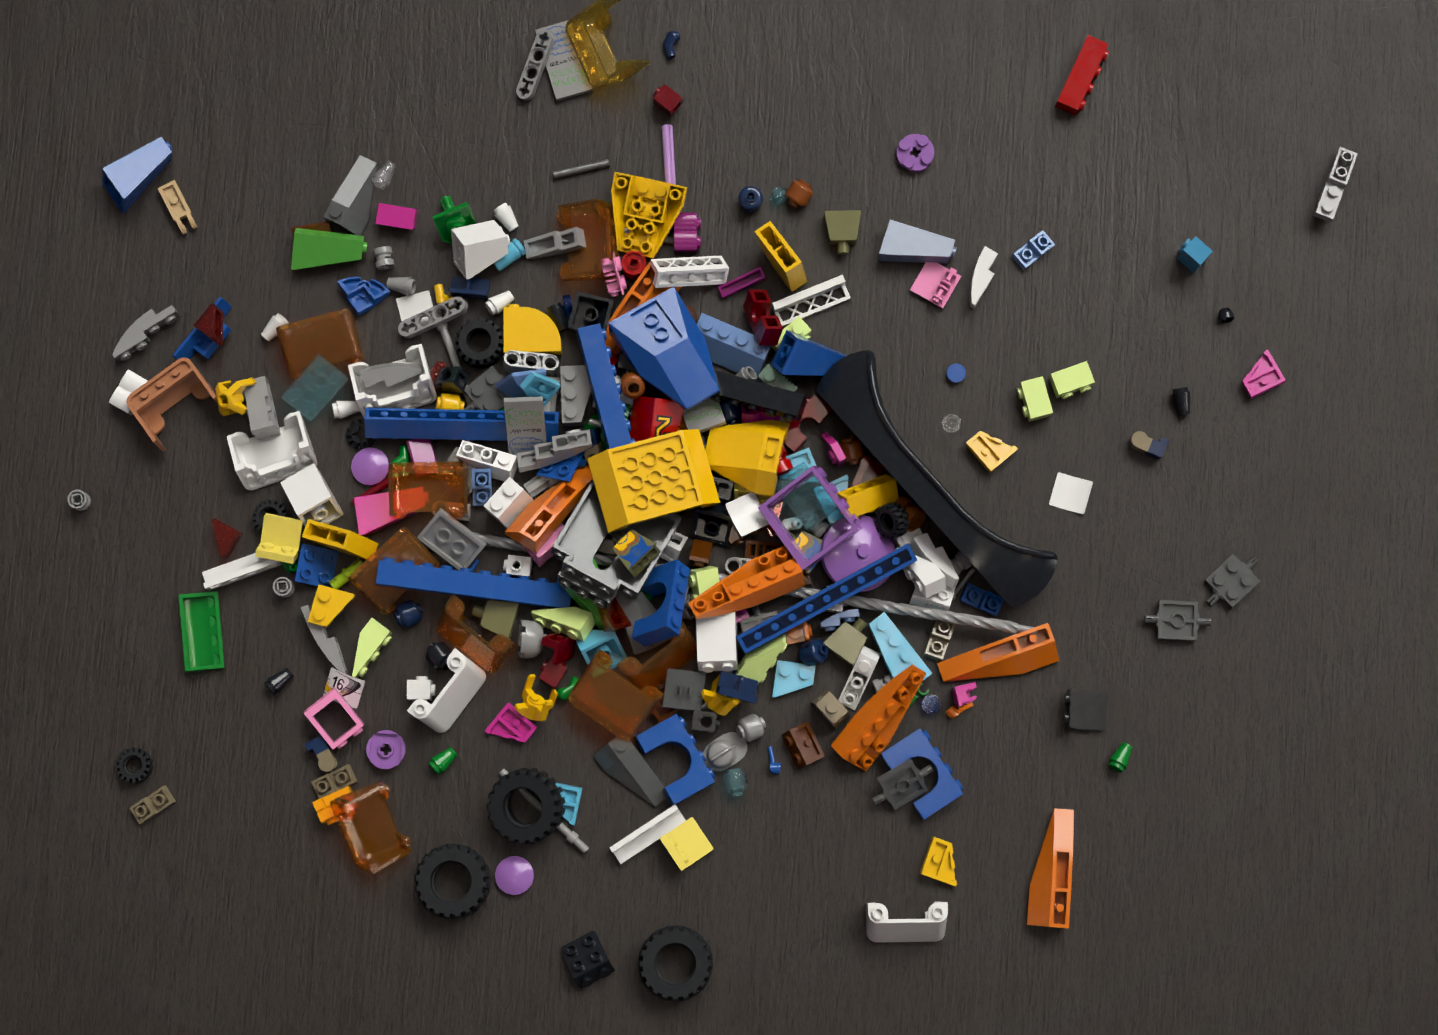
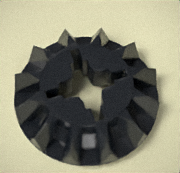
M359 419L352 422L347 428L346 438L353 448L362 450L371 447L376 439L365 438V435H363L361 442L360 437L355 436L356 433H359L360 427L365 432L364 420Z

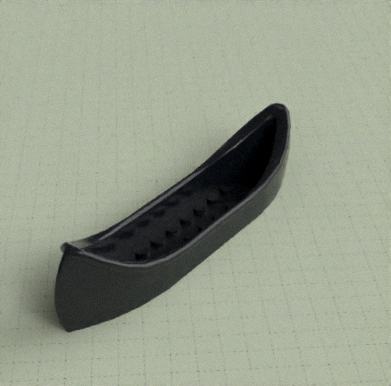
M865 350L852 353L833 364L821 379L816 391L1011 608L1024 604L1039 595L1054 574L1058 561L1057 555L1052 551L1022 546L1002 538L984 527L960 505L907 446L894 428L882 401L877 377L876 356L872 351Z

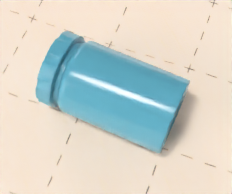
M516 238L512 240L513 242H510L508 254L493 263L499 272L521 258V255L524 256L526 254L524 247Z

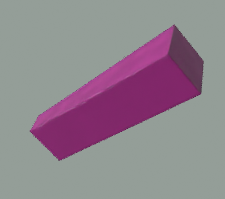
M760 266L719 286L718 289L722 297L726 298L767 280V277Z

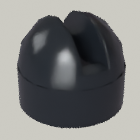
M1222 308L1218 313L1220 323H1228L1235 319L1232 310L1229 308Z

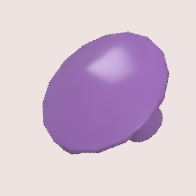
M368 447L360 450L352 460L351 470L353 476L364 485L380 483L385 479L389 471L388 458L377 448Z
M507 857L496 868V883L507 894H522L533 883V868L523 857Z

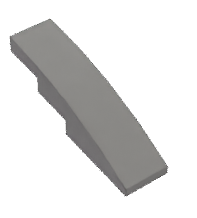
M590 429L552 436V442L534 445L535 450L517 453L519 472L555 464L591 448Z
M311 606L301 607L306 623L318 646L338 671L348 675L337 638H329L326 627L308 622Z

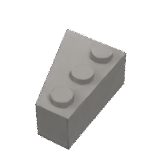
M265 376L254 378L257 381L256 384L246 386L242 392L244 399H246L247 406L245 407L248 408L246 413L249 417L251 434L255 435L258 440L280 435L269 381Z

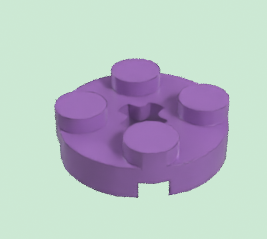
M908 135L899 142L896 151L897 161L910 172L924 171L929 167L934 158L933 144L925 135ZM913 149L920 151L917 158L910 154Z
M382 730L369 739L366 753L371 763L376 767L392 769L400 765L404 759L406 745L403 738L396 732ZM385 744H389L388 746L391 748V752H388V755H384V752L381 751Z

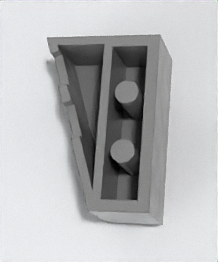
M585 365L560 366L563 427L583 426L592 395Z

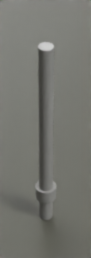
M441 310L437 313L439 319L443 318ZM447 322L437 326L438 332H441L453 367L459 366L462 369L448 332L449 326ZM463 393L465 401L468 406L469 404H471L468 396L465 393Z
M503 769L499 775L502 777L509 772ZM526 788L516 790L542 814V803ZM562 822L556 827L567 837L566 840L570 844H574L583 853L589 849L578 838L579 835L567 828Z

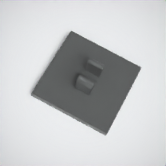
M667 668L662 707L701 711L703 699L701 691L704 689L706 673Z

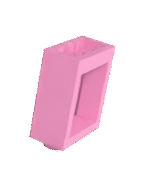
M335 687L304 711V715L332 749L336 747L340 749L348 742L347 738L351 735L355 737L363 731V721ZM336 698L356 724L333 741L315 719L314 715Z

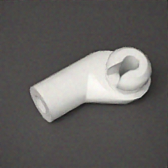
M797 517L787 518L782 521L788 531L802 527V521Z

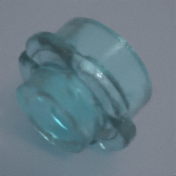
M774 188L771 191V201H774L776 204L784 202L787 199L785 195L786 188Z

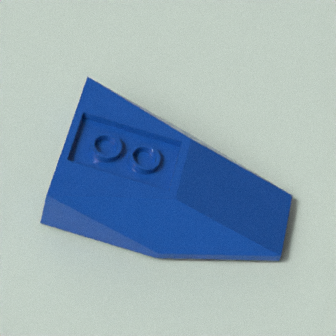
M674 287L608 323L610 336L637 374L684 409L689 410L720 392L705 337Z

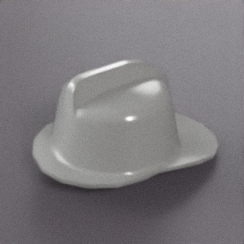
M736 732L723 734L705 747L703 755L706 761L704 763L713 771L726 770L745 756L747 743L745 740H741Z

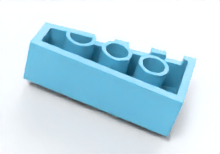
M885 612L869 623V630L892 679L912 664L927 673L923 681L932 674Z

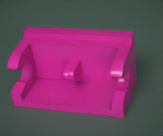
M379 203L376 224L414 230L419 210Z
M976 682L956 686L951 689L956 708L971 703L977 698V696L969 697L971 694L966 693L977 687Z

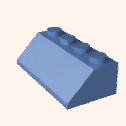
M701 313L697 326L705 337L712 363L735 373H738L743 367L749 366L758 376L772 346H759L755 335Z

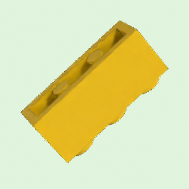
M887 474L837 493L839 498H844L850 506L848 508L852 515L855 514L858 518L862 514L876 511L882 505L893 503L899 498L896 479Z

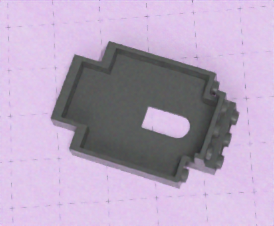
M592 480L552 546L551 553L553 556L563 561L562 569L557 576V582H559L561 587L565 589L570 588L575 591L579 597L592 600L599 608L604 607L608 609L619 590L625 597L637 599L678 529L682 517L672 513L631 524L625 529L608 533ZM630 530H634L654 542L661 551L635 578L618 556L615 557L611 566L605 570L597 569L593 564V557L606 535L609 534L614 537L619 531L626 535Z

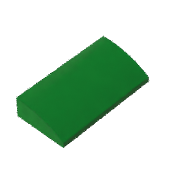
M218 591L179 594L178 603L184 672L224 668Z

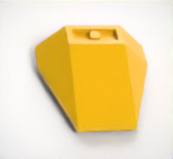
M615 172L611 195L617 250L622 252L638 251L645 257L655 258L684 207L688 187ZM624 229H629V233H625Z
M764 420L719 426L711 429L705 449L710 469L754 494L772 497L775 494L778 480L777 470L790 423Z

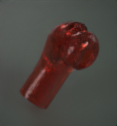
M442 361L436 362L430 371L435 390L440 389L435 384L440 369L446 367V364Z

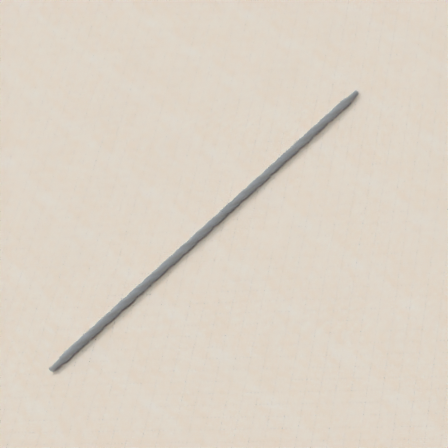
M473 532L487 543L485 546L527 552L522 544L515 540ZM596 553L594 559L598 565L611 566L616 556ZM719 574V580L721 581L729 574ZM801 587L784 595L806 599L821 590ZM855 595L838 603L839 605H851L857 608L881 610L887 613L911 615L918 618L941 620L948 623L971 625L978 628L1001 630L1014 634L1035 628L1019 625L1007 620L985 618L977 615L955 613Z

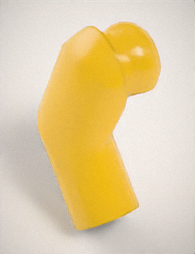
M443 284L434 285L436 302L438 304L453 298L444 294Z

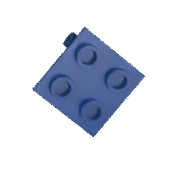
M585 451L558 463L540 468L537 476L570 482L577 467L582 468L586 465V459L583 458Z
M302 543L294 581L301 584L314 586L319 584L332 588L329 581L334 578L339 551Z

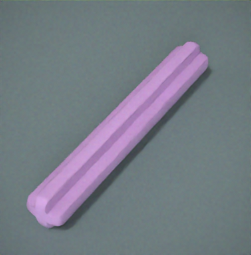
M666 124L662 126L665 182L676 184L673 126Z

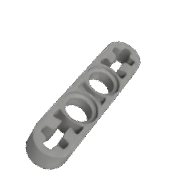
M547 29L540 30L537 33L516 89L518 97L524 101L531 100L534 97L555 41L554 35ZM547 35L549 37V40L543 41L542 37H546ZM538 45L544 46L546 50H544L541 47H538ZM539 51L543 52V58L540 61H535L534 55ZM531 69H535L537 71L536 77L529 79L528 72ZM525 80H527L530 83H533V85L527 84ZM523 89H524V90L528 89V90H529V94L525 93V95H524V94L522 93V90H523Z
M453 297L403 320L398 326V332L405 338H413L465 314L468 304L461 297ZM458 302H459L460 304H462V305L459 306V307H460L459 310H457V309L455 308V307H457V303H458ZM445 309V316L439 319L437 317L438 311ZM423 317L429 318L426 326H421L420 324ZM407 325L411 327L409 333L405 332Z

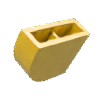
M769 221L754 231L766 257L791 292L805 284L807 278L801 260L772 222Z
M509 304L508 307H503L504 354L507 351L516 350L562 355L561 337L555 323L549 316L537 309L520 307L518 304Z
M311 519L307 520L302 537L307 540L369 561H373L379 544L350 530Z

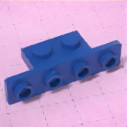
M219 297L175 351L173 357L177 360L183 357L190 359L197 351L209 359L232 330L221 322L232 306L222 297Z

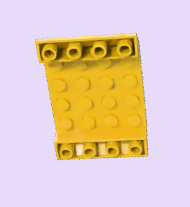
M699 429L672 432L607 449L587 458L608 533L625 529L628 525L699 506L704 508L720 503Z

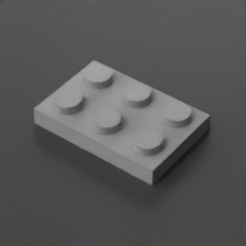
M442 508L439 509L417 537L459 571L460 568H467L487 544Z

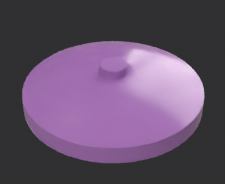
M860 515L859 520L861 524L859 525L862 529L821 559L826 574L834 583L896 550L894 540L885 539L884 536L880 535L881 531H877L878 525L874 523L877 521L876 519ZM845 517L836 521L827 530L822 540L821 550L852 528ZM889 576L860 592L869 591L879 587L889 578Z

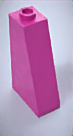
M423 487L354 497L359 535L366 537L425 510L426 503H429L428 492H424Z

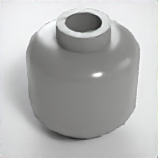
M750 714L739 719L736 732L741 740L751 742L764 735L766 723L762 717L759 718L756 714Z

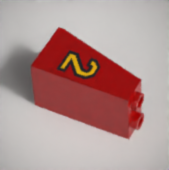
M644 396L633 399L630 422L631 431H629L631 439L634 438L635 442L676 432L685 409L673 400Z

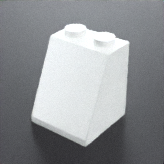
M495 220L451 229L453 263L466 279L472 278L508 254L510 238L508 234L503 232L502 227Z
M314 463L280 482L297 516L303 521L305 526L308 519L329 524L344 515Z
M509 477L485 503L484 507L490 515L508 529L524 508L534 499Z
M735 612L696 619L697 663L699 671L709 673L712 671L730 672L738 670Z

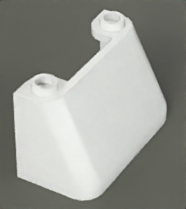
M422 344L409 347L405 352V359L392 362L419 365L422 373L389 387L386 386L384 381H381L366 388L359 370L369 367V365L365 362H356L348 365L356 402L363 418H365L366 408L413 409L430 404L436 400L437 395Z
M300 411L289 413L284 418L285 426L280 427V435L258 440L256 436L249 438L243 432H235L227 436L235 471L246 489L256 490L279 482L313 463L317 466V459Z
M455 648L447 658V665L455 674L434 702L430 704L423 699H418L407 710L411 715L438 733H444L449 730L486 680L485 671Z
M934 902L930 905L928 911L925 912V919H888V910L883 904L866 903L867 937L873 942L940 941L945 935L948 902Z

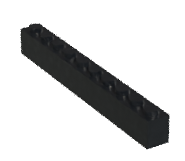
M622 352L617 365L621 374L636 372ZM714 370L720 392L711 396V400L716 402L723 400L734 407L741 405L752 412L759 410L765 412L764 414L770 417L777 415L783 417L788 422H794V420L800 422L807 402L804 394Z

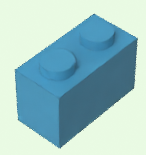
M1195 236L1192 241L1188 238L1178 250L1180 255L1177 259L1192 273H1195L1213 251Z

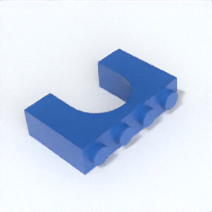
M678 559L655 567L642 589L652 597L666 593L663 604L654 614L634 622L632 638L645 647L680 635L690 568Z
M677 714L634 738L643 755L664 744L678 745L686 752L689 758V768L686 775L663 789L671 806L678 804L715 782V775L712 769L706 767L704 763L706 759L703 753L697 751L694 745L696 744L694 737L691 733H687L684 719L678 717Z
M919 728L880 755L890 770L914 757L927 759L933 764L937 773V781L934 788L912 803L922 820L963 795L961 790L964 788L958 779L954 780L951 776L953 771L947 763L943 764L940 757L942 754L936 746L932 747L930 744L931 738L926 730L922 731Z

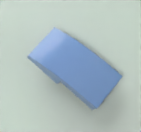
M1042 230L1030 239L1027 244L1014 252L1012 257L1025 270L1055 244Z
M491 468L472 469L473 506H483L492 497Z
M859 609L847 610L830 616L821 622L820 629L825 628L826 632L836 631V628L840 627V620L842 619L847 623L855 622V619L859 618Z

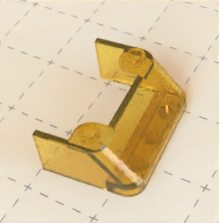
M597 0L571 18L565 26L566 34L588 82L594 88H602L628 79L651 64L649 60H621L617 62L604 30L611 24V15L608 10L621 0Z

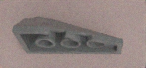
M361 155L358 157L323 216L326 222L329 221L331 225L350 234L362 236L370 218L369 213L377 169L376 162Z
M620 590L615 597L634 655L651 650L669 640L666 639L646 647L632 638L634 622L654 614L656 609L642 590L637 599L627 598Z
M624 732L606 744L593 756L607 774L656 807L667 798L663 791L664 785Z

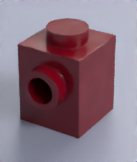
M666 84L662 88L658 87L653 93V103L670 117L683 104V98Z
M551 658L549 661L545 660L540 668L542 673L539 679L557 689L568 671V668L565 667L566 663L563 661L553 664Z

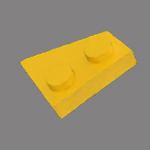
M979 431L965 443L966 447L989 473L1018 450L1016 446L1007 445L1002 440L992 438L989 434Z
M318 584L308 622L328 627L334 621V618L344 610V607L355 598V594Z
M932 836L920 874L956 886L957 880H955L954 873L955 863L952 856V843Z

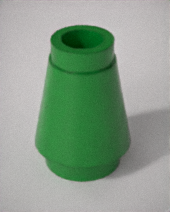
M1122 742L1109 759L1110 763L1108 766L1122 773L1127 768L1133 747L1128 743Z
M449 747L430 758L431 761L428 764L439 775L441 772L444 773L458 755Z

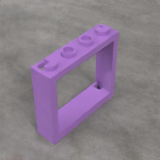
M817 466L810 467L758 507L802 570L809 569L862 529L859 525L861 524L859 518L855 514L852 515L850 513L848 503L844 498H839L836 486L832 482L829 484L825 478L827 474L821 467L818 468ZM815 475L852 528L808 560L772 507Z

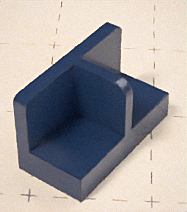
M452 277L451 288H449L448 292L451 297L488 300L490 280Z
M721 671L715 694L756 704L758 696L755 694L758 681Z

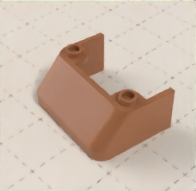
M183 357L132 392L127 397L126 402L153 443L162 451H165L166 448L156 436L165 427V421L161 414L190 393L199 400L212 396L216 402L217 395L191 360Z

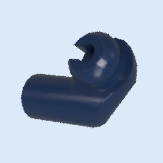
M678 31L668 32L663 42L667 59L676 57L673 45L680 40V33Z

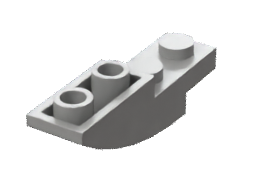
M1342 147L1339 148L1320 193L1313 216L1330 223L1333 221L1358 153Z
M171 305L158 314L152 309L147 311L123 334L114 349L113 357L118 362L120 360L125 361L136 350L141 351L145 349L148 343L151 342L147 335L155 334L160 330L161 326L173 323L177 319L176 317L179 316L177 310Z

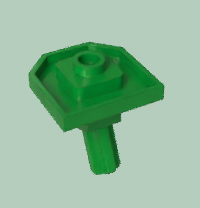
M445 195L440 199L444 212L436 214L432 218L442 241L452 244L451 229L476 224L468 202L455 207L451 197Z

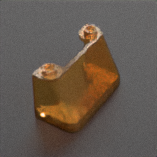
M598 198L558 205V221L563 226H566L567 229L574 227L583 229L586 248L568 252V262L563 263L559 270L561 280H605L616 277V275L604 277L606 273H603L601 266L602 259L609 258V260H613V252H615L616 257L619 256L613 205Z
M350 309L326 313L276 328L291 378H305V374L309 372L308 370L342 361L354 364L365 359L355 316Z
M402 462L389 464L390 516L401 519L406 518V515L410 512H438L440 508L448 511L453 517H463L464 514H468L466 462Z
M406 526L396 532L348 578L382 615H389L396 607V600L408 589L375 585L379 560H383V557L393 558L394 562L402 563V560L414 561V565L421 566L422 563H431L433 567L439 568L440 562Z
M453 594L445 604L437 623L438 632L483 669L490 673L497 672L518 646L508 637L501 634L494 636L490 642H487L464 623L467 619L463 613L465 604Z
M683 621L681 622L680 635L670 638L671 642L644 664H641L635 657H627L617 664L624 676L640 694H648L666 680L667 668L680 669L696 657L697 641Z
M599 650L572 689L568 699L572 705L620 739L631 741L647 724L663 693L654 686H645L640 690L610 669L613 663L611 657L602 650Z
M376 782L330 801L332 811L354 863L360 870L375 874L412 852L409 837L399 833L386 803L390 790L383 782Z

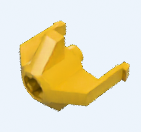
M250 377L236 381L230 388H228L231 384L230 380L218 383L215 390L219 412L223 416L235 413L245 414L248 408L242 404L244 402L242 392L246 386L254 385L257 381Z
M719 675L712 682L711 691L703 689L701 693L711 710L726 716L741 700L715 694Z
M531 674L527 676L528 678L522 692L523 703L515 704L514 707L518 713L527 719L545 721L549 710L554 706L558 693L555 689H552L549 700H544L542 696L535 694L532 686L536 676Z

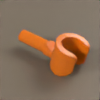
M971 702L959 709L953 705L946 711V714L953 719L974 705Z

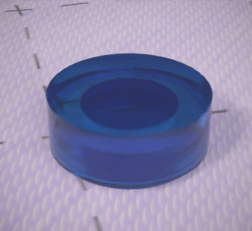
M563 295L566 314H571L570 295Z
M927 695L921 701V708L927 714H934L940 709V700L935 695Z

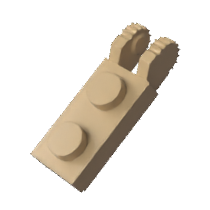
M173 180L159 187L158 190L182 234L187 233V229L181 221L186 217L193 229L198 228L176 181Z

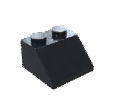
M577 291L568 324V332L576 334L578 328L599 323L601 329L604 328L607 331L614 300Z
M720 501L719 504L712 506L696 507L690 539L712 542L713 545L727 548L733 524L725 505L728 502Z

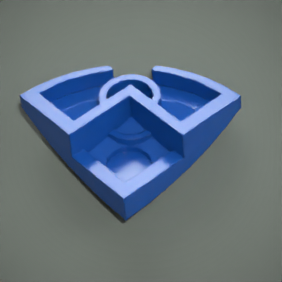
M349 277L337 281L341 292L358 317L375 307L390 294V290L385 285L374 279L368 282L361 280V277Z

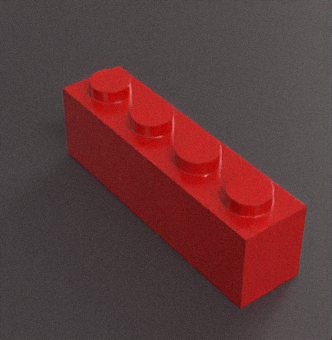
M1090 35L1087 36L1055 107L1075 116L1078 110H1083L1086 100H1083L1085 94L1090 95L1094 86L1091 81L1093 77H1098L1102 69L1099 67L1101 60L1105 62L1109 51L1106 50L1108 43Z

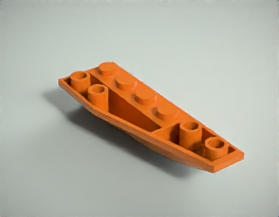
M650 262L628 291L609 322L672 288H655L653 285L655 272ZM681 286V287H674V288L676 289L677 293L680 291V289L682 288V286ZM608 325L605 344L606 347H610L612 356H617L621 350L610 336Z
M586 462L585 467L576 469L570 482L559 481L529 503L505 531V535L537 553L578 504L593 480L588 463Z
M784 545L751 559L690 601L688 605L696 619L750 608L805 586L803 571Z
M1046 623L937 663L943 682L1024 674L1058 662L1059 657L1050 626Z
M912 664L895 676L854 715L831 744L833 749L843 759L867 771L891 741L927 673Z
M1057 808L1053 810L1029 885L1027 925L1069 928L1074 810Z

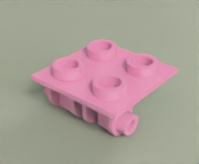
M613 252V260L604 258L601 263L603 273H606L604 277L616 275V277L605 280L611 297L619 295V291L624 295V289H627L625 276L620 275L622 270L620 257H616L615 252Z
M926 262L910 291L943 309L961 276L957 274V270L954 268L948 269L937 262Z

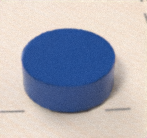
M957 363L950 365L946 372L947 379L952 383L962 382L966 376L965 368Z

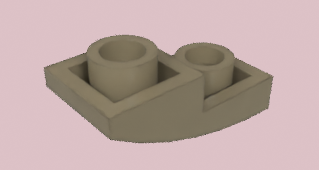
M941 620L935 621L923 656L940 662L943 661L955 627L954 623Z
M347 764L321 776L311 783L320 799L358 781L350 764Z
M165 785L131 806L130 810L138 823L142 824L176 801Z

